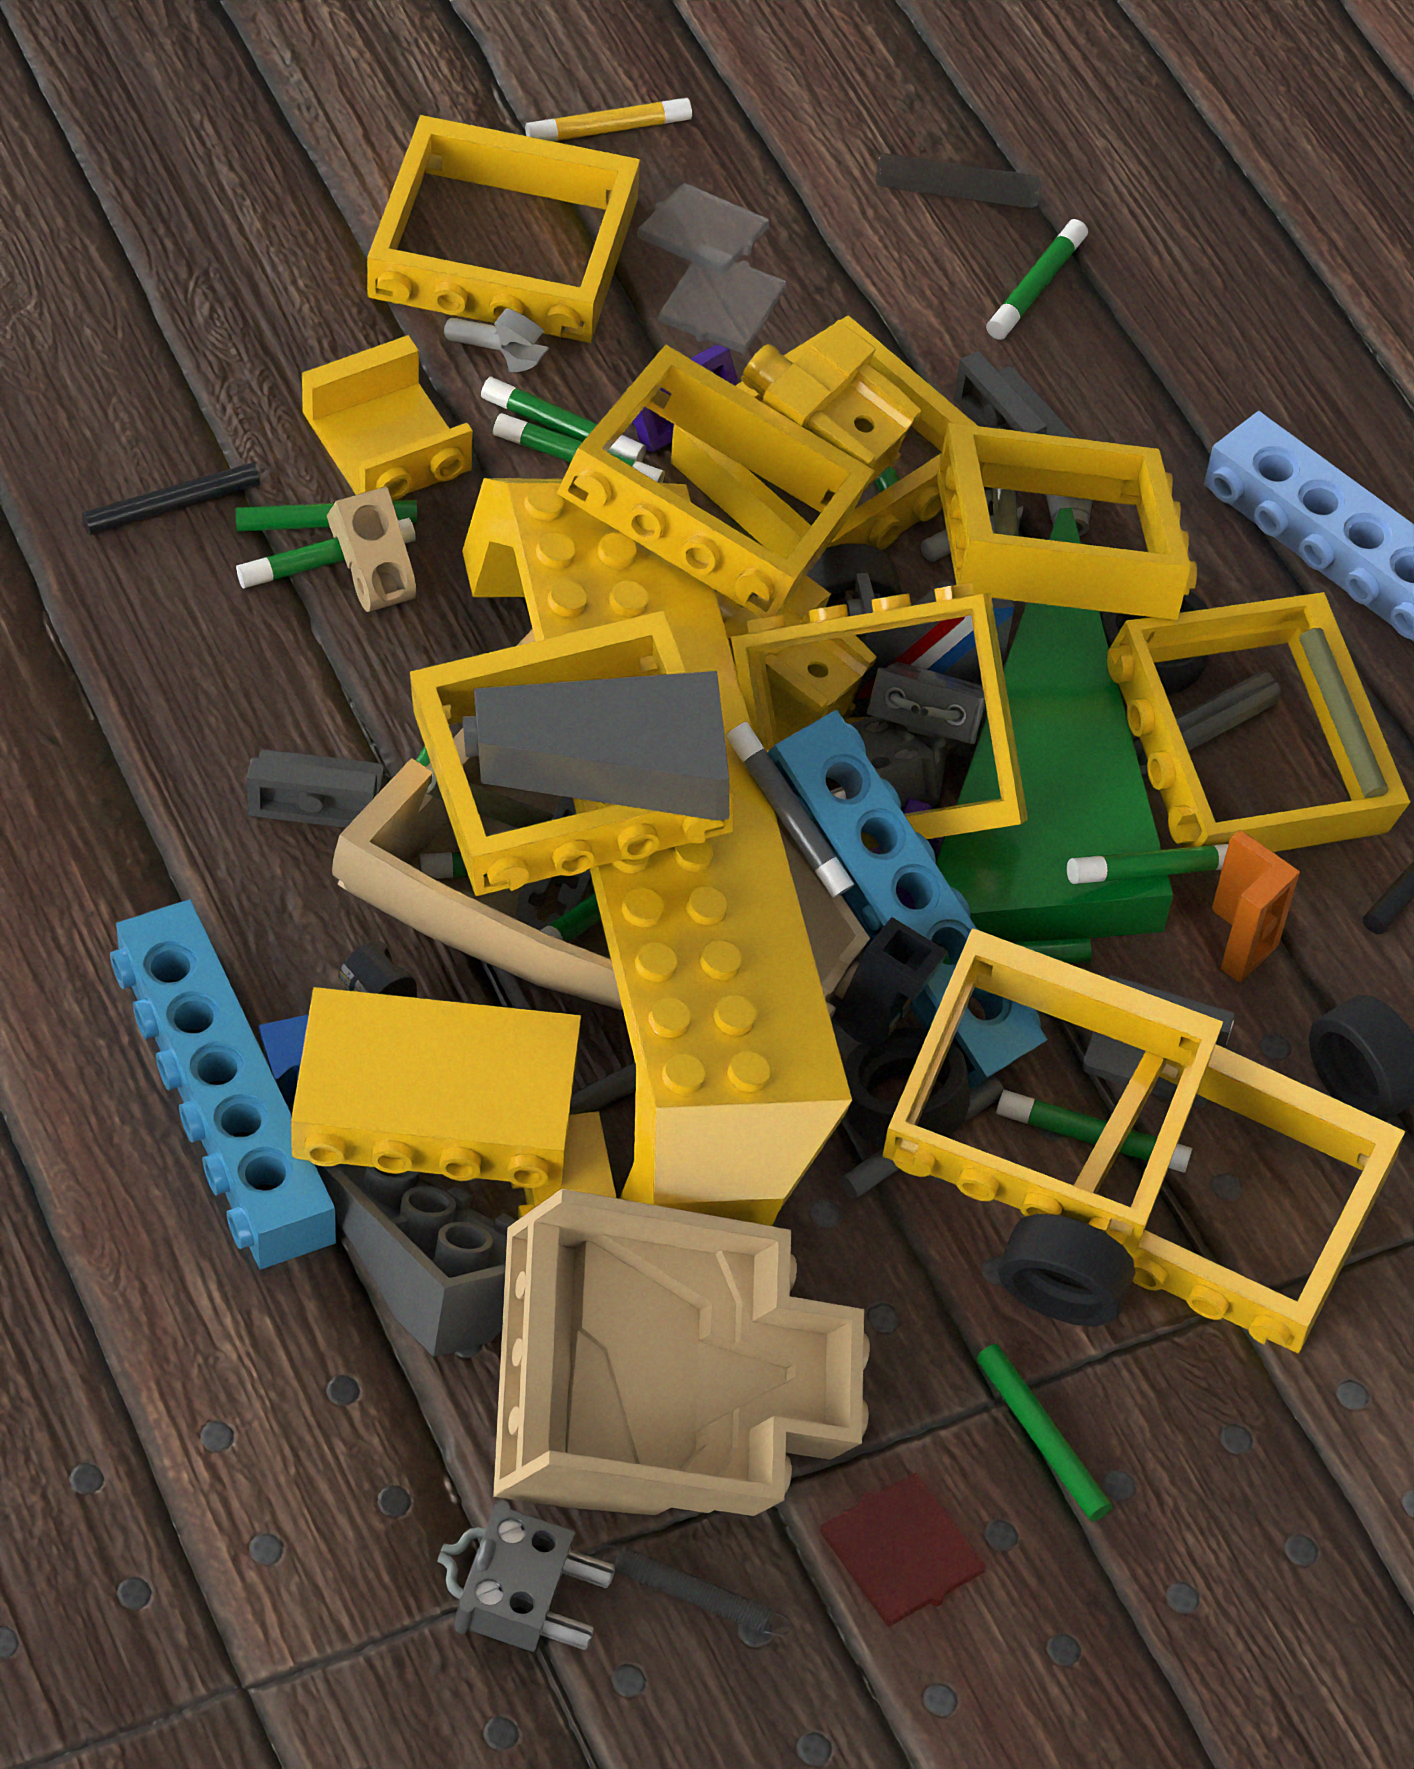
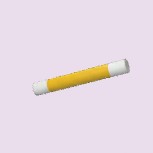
M681 98L526 123L525 130L528 137L554 142L691 120L692 109L689 99Z

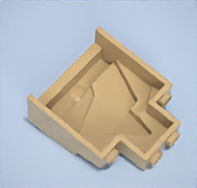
M567 1189L559 1190L507 1228L493 1497L565 1508L658 1515L670 1508L704 1513L717 1510L755 1516L784 1501V1495L791 1481L792 1465L786 1453L831 1460L862 1444V1437L867 1428L869 1415L867 1403L863 1400V1370L867 1364L870 1352L869 1338L864 1333V1309L790 1296V1291L796 1279L797 1263L794 1255L791 1254V1230Z

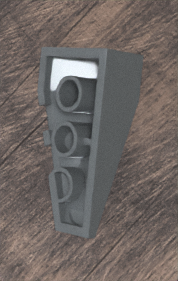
M315 1164L335 1207L337 1220L394 1316L433 1357L455 1353L462 1349L491 1342L502 1331L507 1228L517 1220L504 1213L493 1220L470 1207L472 1195L456 1186L447 1190V1192L421 1180L419 1172L406 1171L404 1173L392 1174L380 1171L375 1167L348 1164L319 1166Z

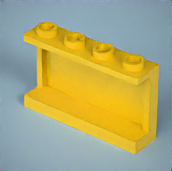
M313 987L291 1118L292 1157L308 1160L319 1166H335L338 1164L367 1166L392 1174L414 1171L443 1174L450 1179L467 1181L474 1178L509 1181L525 1188H536L543 1185L560 1186L563 1179L567 1130L574 1075H576L581 1015Z

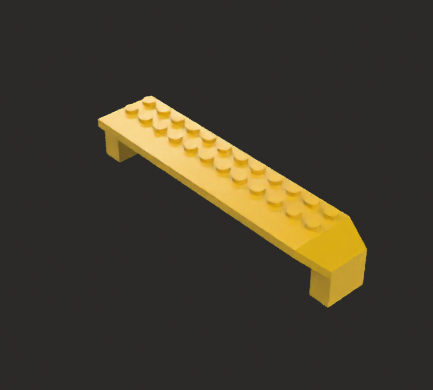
M483 479L462 550L472 597H525L535 641L664 611L687 673L717 671L724 737L728 732L744 722H748L752 729L743 694L740 693L737 671L715 589L558 495L557 491L563 479ZM660 483L691 502L686 484ZM579 486L577 487L578 489H580V490L583 491L584 493L589 494L587 491L583 490V489L580 488ZM725 737L729 783L733 790V832L707 838L705 843H687L655 851L641 859H623L589 868L636 1063L634 1163L619 1199L772 1226L778 1212L845 1116L852 1097L774 809ZM573 798L576 814L616 805Z

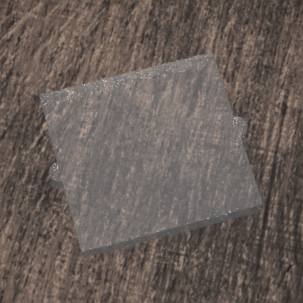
M683 183L665 202L656 203L655 212L638 228L637 238L723 275L742 255L751 254L752 245L768 229L770 219Z
M701 249L659 312L658 321L696 335L697 341L704 342L709 340L745 354L785 291L786 281L749 267L747 261H740L738 263Z

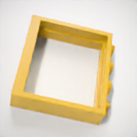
M420 115L367 257L368 298L495 323L504 310L508 308L536 323L544 330V334L591 343L638 200L640 159ZM425 173L605 209L606 211L581 287L397 250ZM581 321L584 322L583 327L579 326Z
M849 315L840 320L876 348L869 365L899 387L917 405L921 413L911 426L942 452L948 422L978 426ZM830 327L783 356L792 363H795ZM743 381L735 385L762 402L763 396L754 389L747 387ZM674 424L671 464L760 544L786 560L812 525L746 467ZM941 454L854 509L828 547L844 543L866 544L883 550L894 543L900 533L920 520L928 521L932 519L942 509L937 480Z
M665 344L578 447L557 494L761 618L778 616L851 516L875 470ZM659 389H665L666 391L671 393V396L667 395ZM647 407L819 511L820 515L785 560L607 451L643 408ZM579 486V487L582 488L583 490L587 491L589 494L584 493L583 491H581V490L578 489L577 487ZM832 490L835 492V495L829 493V491ZM753 593L757 594L758 596L762 597L767 601H769L772 595L775 597L770 602V604H768L763 600L759 599L758 597L754 596Z
M948 422L937 480L956 585L972 583L974 595L991 593V598L1178 620L1184 595L1189 594L1190 588L1195 589L1197 564L1195 561L1189 560L1188 557L1189 535L1187 531L1181 530L1179 524L1181 515L1180 502L1173 501L1172 474L1165 472L1159 449ZM984 487L1136 505L1148 552L995 534L992 531Z
M972 583L934 589L936 602L911 606L908 593L872 599L873 613L848 616L847 604L809 610L811 623L786 627L784 615L747 621L749 634L731 636L740 693L743 694L752 730L768 752L775 744L779 743L764 650L971 616L1001 798L906 813L904 815L913 830L920 833L926 839L1020 825L1028 820L991 593L974 595ZM861 832V840L867 849L879 847L878 842L873 836Z
M1324 592L1179 613L1178 620L1155 617L1127 620L1107 652L1109 675L1115 683L1119 684L1127 705V720L1130 730L1135 736H1139L1148 760L1147 771L1152 786L1160 791L1168 812L1170 835L1177 844H1180L1181 848L1229 844L1230 838L1239 830L1244 831L1272 852L1386 834L1410 804L1406 790ZM1321 628L1325 634L1388 786V792L1383 796L1365 798L1299 639L1304 632L1310 629ZM1288 643L1351 801L1216 823L1154 663Z
M664 611L410 672L414 714L475 896L507 888L513 891L527 883L559 875L573 876L583 873L591 867L623 859H641L655 851L687 843H705L707 838L733 832V790L729 783L728 820H710L622 805H612L486 837L449 728L451 724L463 722V717L476 716L474 689L687 673Z
M972 928L889 1124L882 1157L893 1160L898 1168L908 1174L918 1177L932 1175L957 1185L962 1193L980 1201H992L995 1199L1020 1209L1025 1216L1050 1214L1082 1221L1107 1233L1122 1244L1126 1250L1136 1253L1214 1051L1223 1021ZM975 987L1185 1065L1131 1207L917 1126Z
M1216 1044L1197 1092L1198 1095L1358 1168L1363 1172L1298 1301L1147 1230H1144L1136 1253L1128 1251L1134 1259L1135 1275L1132 1281L1145 1289L1154 1291L1163 1289L1186 1300L1191 1309L1206 1318L1214 1320L1224 1318L1247 1329L1250 1335L1263 1345H1265L1268 1339L1299 1354L1396 1161L1405 1131ZM1147 1051L1145 1052L1074 1186L1094 1194L1098 1193L1158 1078L1161 1077L1178 1085L1185 1065Z

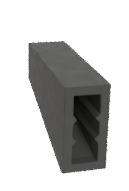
M717 671L474 689L476 716L463 717L466 757L479 756L481 783L710 820L729 819V772Z

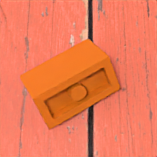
M1239 830L1230 838L1212 905L1214 913L1232 925L1220 969L1239 983L1279 946L1300 874L1299 870L1242 830Z

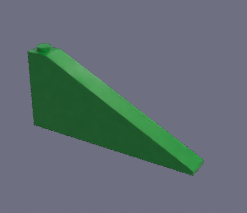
M1072 507L1059 509L1049 540L1081 544ZM1027 602L1003 671L1028 820L1020 825L945 836L936 862V866L949 886L958 890L965 898L970 909V919L977 930L1009 942L1082 937L1092 939L1164 932L1173 898L1168 875L1072 884L1067 876V863L1071 858L1161 850L1118 683L1111 679L1108 672L1107 652L1109 648L1100 614L1097 610ZM988 716L956 805L1001 798Z

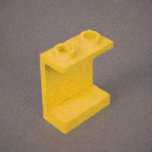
M409 335L302 373L303 414L356 495L388 486L391 499L395 501L408 493L441 481L452 480L460 474L472 470L473 430L468 423L449 429L419 384V350Z

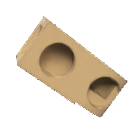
M388 486L335 501L327 514V519L333 537L339 540L347 567L351 569L356 593L364 610L370 612L415 599V577Z

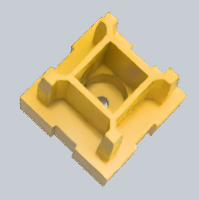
M839 319L795 363L785 358L771 344L763 346L750 360L741 376V380L747 387L754 389L763 396L762 403L875 470L865 490L888 467L892 468L899 461L901 454L898 451L908 429L919 417L921 410L899 387L869 365L876 350L874 346ZM832 490L829 491V493L835 495V492H833Z
M806 576L778 616L784 615L786 627L811 623L809 610L825 608L831 593ZM716 591L734 659L731 636L749 634L747 621L761 619V617ZM772 595V597L769 599V601H767V600L763 599L762 597L758 596L759 599L763 600L764 602H766V603H768V604H770V602H771V601L773 600V598L775 597V596ZM856 635L764 650L779 742L836 709L842 718H849L854 713L856 705L852 702L862 678L868 669L874 665L877 658Z

